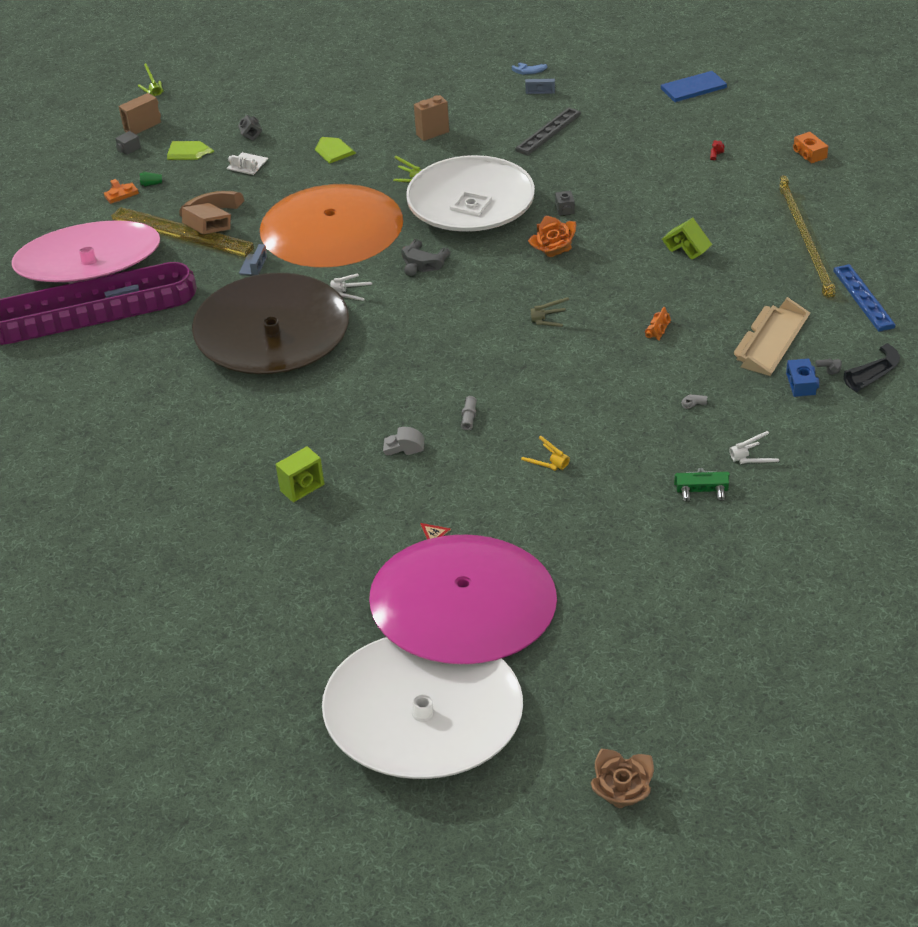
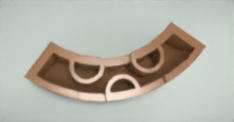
M234 191L206 193L189 200L181 206L179 215L182 217V207L210 203L218 208L237 209L244 202V197L240 192Z

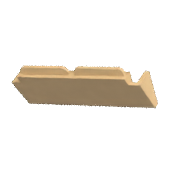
M788 297L779 309L774 305L771 308L765 306L751 326V329L755 332L748 331L734 351V355L737 357L736 360L743 362L741 368L771 376L810 315V312Z

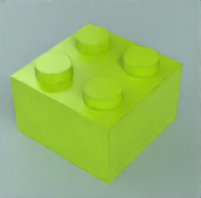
M307 446L275 464L280 491L293 503L325 485L321 458Z

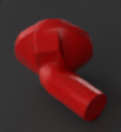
M713 141L710 160H716L718 154L725 152V146L721 141Z

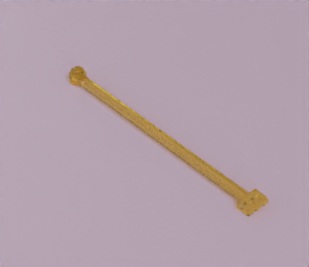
M782 175L780 177L779 190L786 199L822 281V295L827 296V298L835 297V294H833L835 293V285L830 281L789 189V180L787 176Z

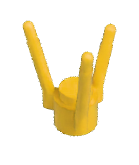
M539 436V439L544 442L543 446L552 452L550 457L552 464L525 457L521 458L523 461L548 467L554 471L558 468L563 470L570 462L569 456L563 454L562 451L558 450L542 436Z

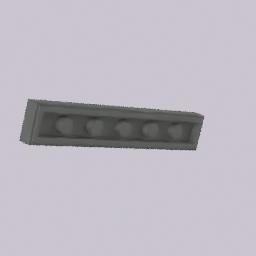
M568 107L518 145L515 151L527 156L578 118L581 112Z

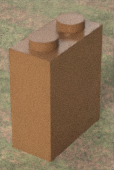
M147 93L119 106L125 132L131 131L134 134H138L161 123V114L158 109L159 103L156 97Z
M441 95L414 104L416 135L425 141L449 132L448 101Z
M210 203L182 207V223L202 234L230 230L231 214Z

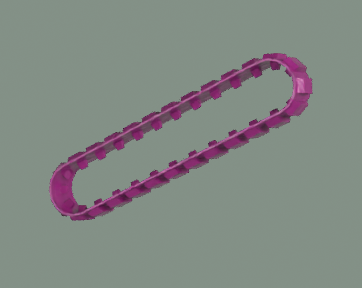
M168 262L112 274L98 279L0 299V345L183 305L195 295L197 289L195 276L187 265L179 262ZM138 284L139 291L110 298L105 297L104 292Z

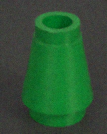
M144 171L140 173V185L146 187L162 184V174Z

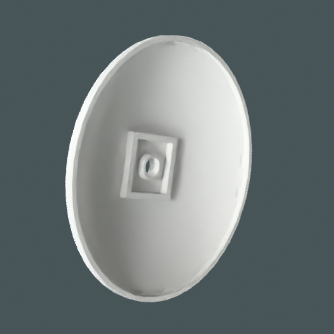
M460 156L436 162L417 173L408 185L407 203L415 216L432 226L452 231H480L502 226L521 216L532 204L535 189L530 175L510 161L490 156Z

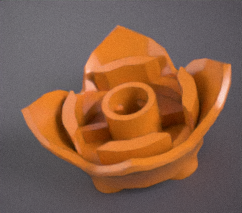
M545 216L540 223L539 234L531 236L528 242L548 257H554L555 255L567 252L572 248L571 244L576 232V222L568 221L562 225L558 219Z

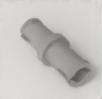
M473 396L466 397L465 406L462 409L461 428L464 430H472L473 420L476 417L475 407L477 399Z

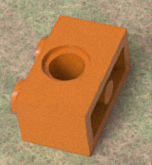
M811 132L794 137V151L798 152L811 164L827 158L828 145Z

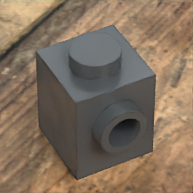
M131 131L115 138L116 148L120 153L128 155L141 148L139 136Z
M556 192L555 205L558 215L575 214V201L572 192Z

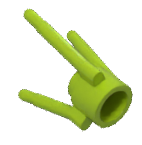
M145 63L144 66L152 83L149 85V90L140 84L138 87L153 96L161 95L164 92L161 81L155 82L149 67Z
M395 156V159L413 168L409 169L404 166H398V168L410 172V178L413 179L421 171L420 167L414 166L404 159ZM393 179V181L410 183L412 179Z

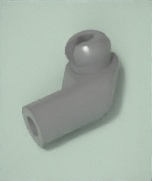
M690 394L681 403L686 409H690L697 404L707 405V396Z

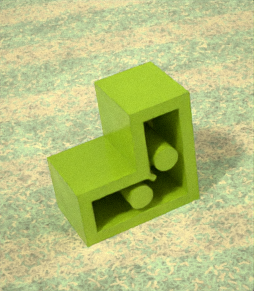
M694 218L675 227L662 238V241L670 251L673 252L682 247L690 259L702 255L712 245Z

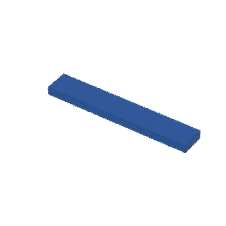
M851 265L835 267L834 273L878 332L895 328L896 324Z

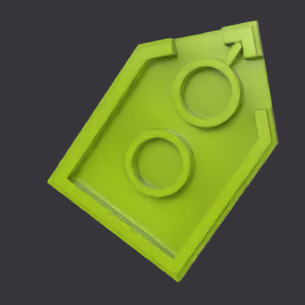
M321 137L315 148V151L329 164L356 154L353 149L339 138Z
M172 141L167 154V160H198L207 153H213L214 150L201 141Z

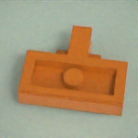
M114 179L110 181L112 188L104 192V197L111 204L137 195L139 191L133 183L120 185L118 180Z

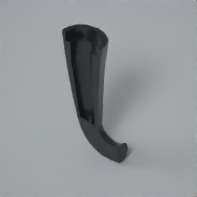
M887 343L880 347L879 351L885 353V358L845 370L843 376L845 384L857 393L891 371L900 361V355L893 346Z

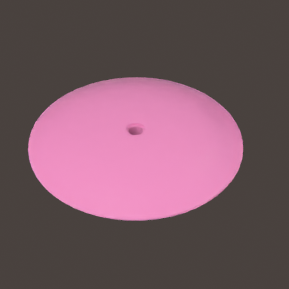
M100 221L79 224L50 232L27 243L14 255L12 267L20 276L36 281L71 283L98 279L121 272L147 258L157 249L160 243V236L154 228L132 221Z

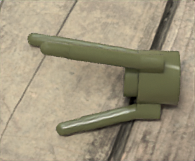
M566 297L531 308L532 322H536V325L562 327L563 324L542 320L545 319V314L557 313L566 309L545 311L544 308L568 301L569 298Z

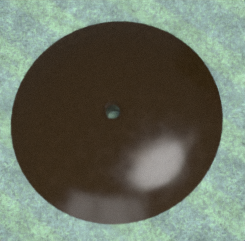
M267 273L234 281L210 295L195 314L192 332L197 347L212 362L237 372L273 374L307 366L331 352L343 339L347 331L349 313L341 295L320 280L293 273Z

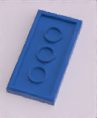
M713 71L661 85V90L674 102L727 88V83Z

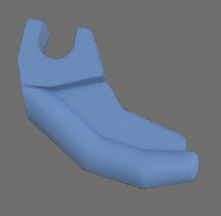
M518 63V67L512 66L514 72L522 75L536 74L547 68L546 64L527 66V64Z

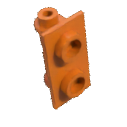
M665 307L662 308L661 312L654 314L650 322L651 325L645 330L647 338L656 337L657 340H660L665 333V329L671 321V317Z

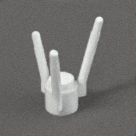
M354 274L342 278H334V280H331L330 287L335 289L341 297L363 301L365 300L364 298L344 294L343 292H346V287L371 285L372 282H342L359 276V274Z
M766 431L742 443H738L736 446L730 447V456L733 461H739L740 464L779 462L777 458L746 459L749 456L748 449L759 445V442H752L763 438L769 432Z

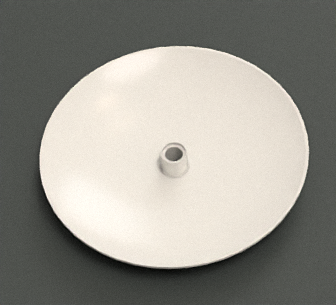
M386 637L360 648L336 668L325 687L322 711L324 723L330 737L354 761L371 770L390 776L410 779H432L468 771L499 753L514 736L519 726L523 711V695L517 677L502 658L476 664L436 662L411 654L398 647Z

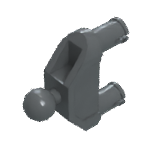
M414 239L409 246H404L401 250L403 260L406 263L404 268L405 274L414 276L417 271L428 272L441 269L444 261L451 254L450 250L443 247L438 254L428 253L419 250L422 247V242Z

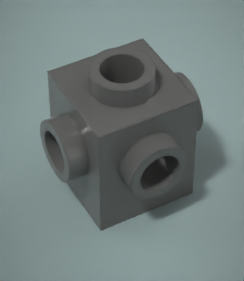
M246 115L240 120L238 125L241 135L255 140L262 131L259 124L260 121L254 116Z

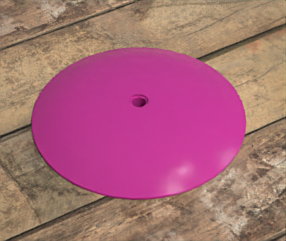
M448 535L413 544L390 558L381 567L373 580L369 603L373 619L378 628L391 642L403 650L436 662L476 664L510 656L536 641L545 632L554 617L557 595L554 582L547 569L539 560L522 548L491 537Z

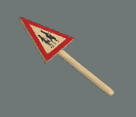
M420 523L427 540L444 536L451 531L450 528Z

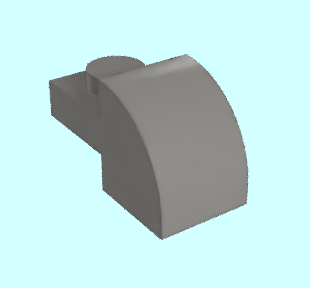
M399 427L397 435L384 438L383 452L385 455H392L404 451L406 455L424 451L425 438L421 432L414 428Z

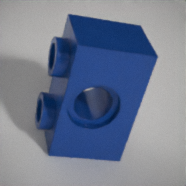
M810 359L787 360L786 375L793 396L816 395V389L819 388V378L815 377V367L811 365Z

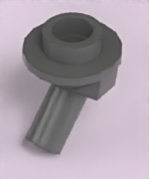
M829 358L815 361L816 367H827L826 371L829 375L837 374L841 370L842 361L839 359L832 360Z

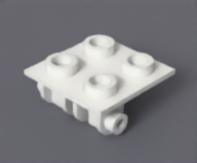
M242 152L239 156L232 155L228 157L230 165L227 169L254 175L268 158Z

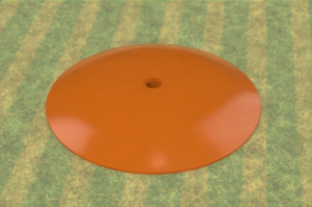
M352 184L322 185L298 191L276 203L266 213L261 222L260 236L263 244L272 254L287 262L308 267H337L366 260L389 247L401 232L403 214L393 199L375 189Z

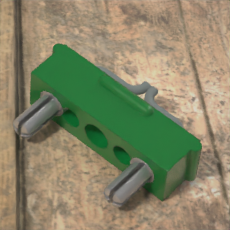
M698 468L697 472L676 473L674 485H676L677 492L683 493L684 501H686V495L687 501L690 500L689 492L717 491L718 500H721V498L724 500V491H728L730 473L704 471L703 468Z

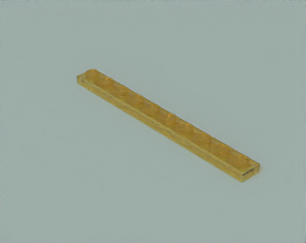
M120 207L111 215L113 221H132L146 224L160 234L244 257L254 249V244L249 241L215 232L202 234L185 224Z

